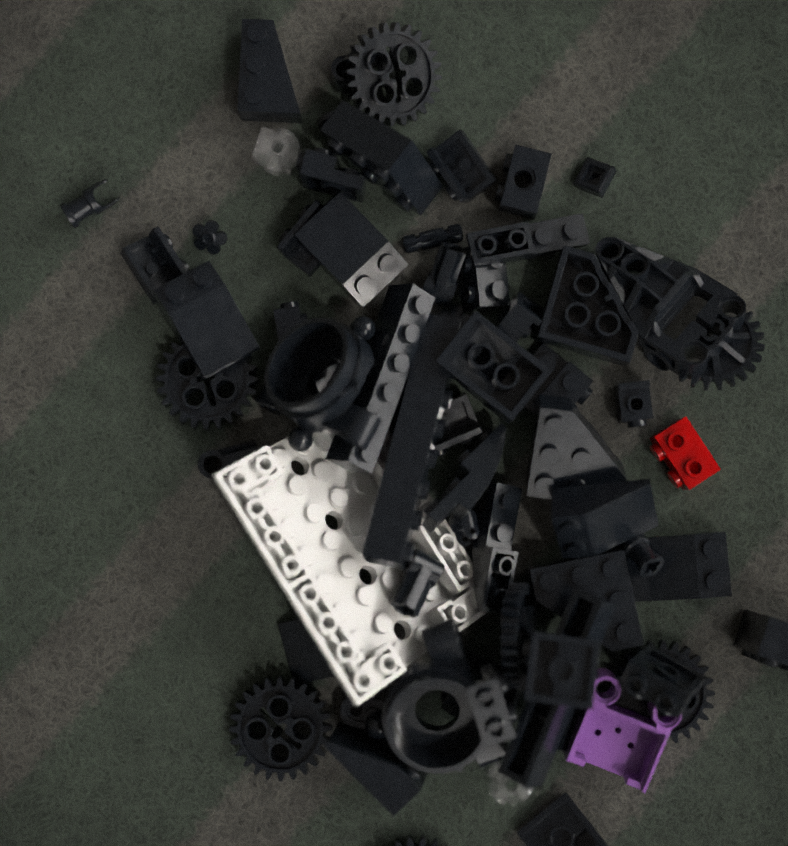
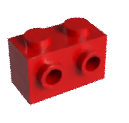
M686 416L679 418L649 438L652 442V445L649 446L651 452L659 462L664 460L670 470L667 472V476L676 488L681 486L683 490H690L721 470Z

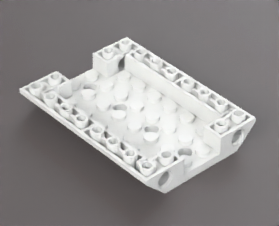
M389 429L373 473L348 471L326 460L334 433L323 430L322 432L313 433V444L304 452L292 449L289 445L288 437L270 447L266 445L213 475L216 483L355 707L407 671L406 667L428 652L422 635L423 629L453 618L459 632H461L487 613L477 608L472 560L463 546L458 543L456 535L446 519L432 533L422 526L427 517L424 511L434 501L430 494H428L426 500L421 499L419 511L423 512L422 522L419 531H413L411 542L415 543V548L440 561L445 567L439 581L430 589L417 617L413 618L402 615L395 611V608L391 605L404 576L402 570L366 562L362 556L392 442ZM292 461H298L303 465L304 475H297L292 470ZM326 515H332L336 518L338 522L337 530L330 529L325 522ZM361 569H366L371 574L372 580L370 585L361 581L359 576ZM395 623L401 624L405 629V638L403 640L399 639L394 633Z

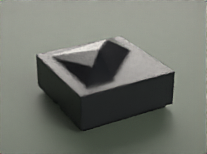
M587 157L573 184L579 190L603 198L617 171L614 166Z

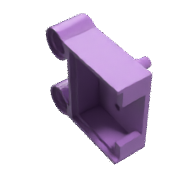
M606 668L597 669L593 710L580 709L567 750L563 751L565 760L582 767L587 762L620 775L624 778L627 785L640 789L645 793L671 730L679 724L682 714L678 718L667 715L659 716L657 715L658 710L655 705L648 701L647 707L651 718L613 704L621 693L619 682L612 671ZM602 680H610L612 682L611 688L606 692L596 690V686Z

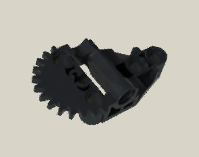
M605 237L598 241L595 255L601 264L600 267L609 283L611 282L628 317L639 331V345L644 348V356L652 365L662 371H668L669 369L679 375L680 382L691 379L692 388L699 381H702L705 391H708L711 382L715 383L718 391L722 390L723 381H726L731 388L735 387V376L744 382L747 380L744 370L752 373L756 371V366L752 362L761 363L762 356L756 352L764 351L765 344L757 341L764 339V332H754L760 328V322H749L753 317V312L746 313V303L740 296H737L738 293L694 267L619 238ZM605 256H614V258H605ZM632 271H638V272H640V273H639V274H631L630 272H632ZM698 296L707 301L706 305L696 315V322L692 320L676 340L663 333L692 297ZM725 313H734L737 316L729 317ZM695 357L698 358L700 361L690 362L687 360V358Z

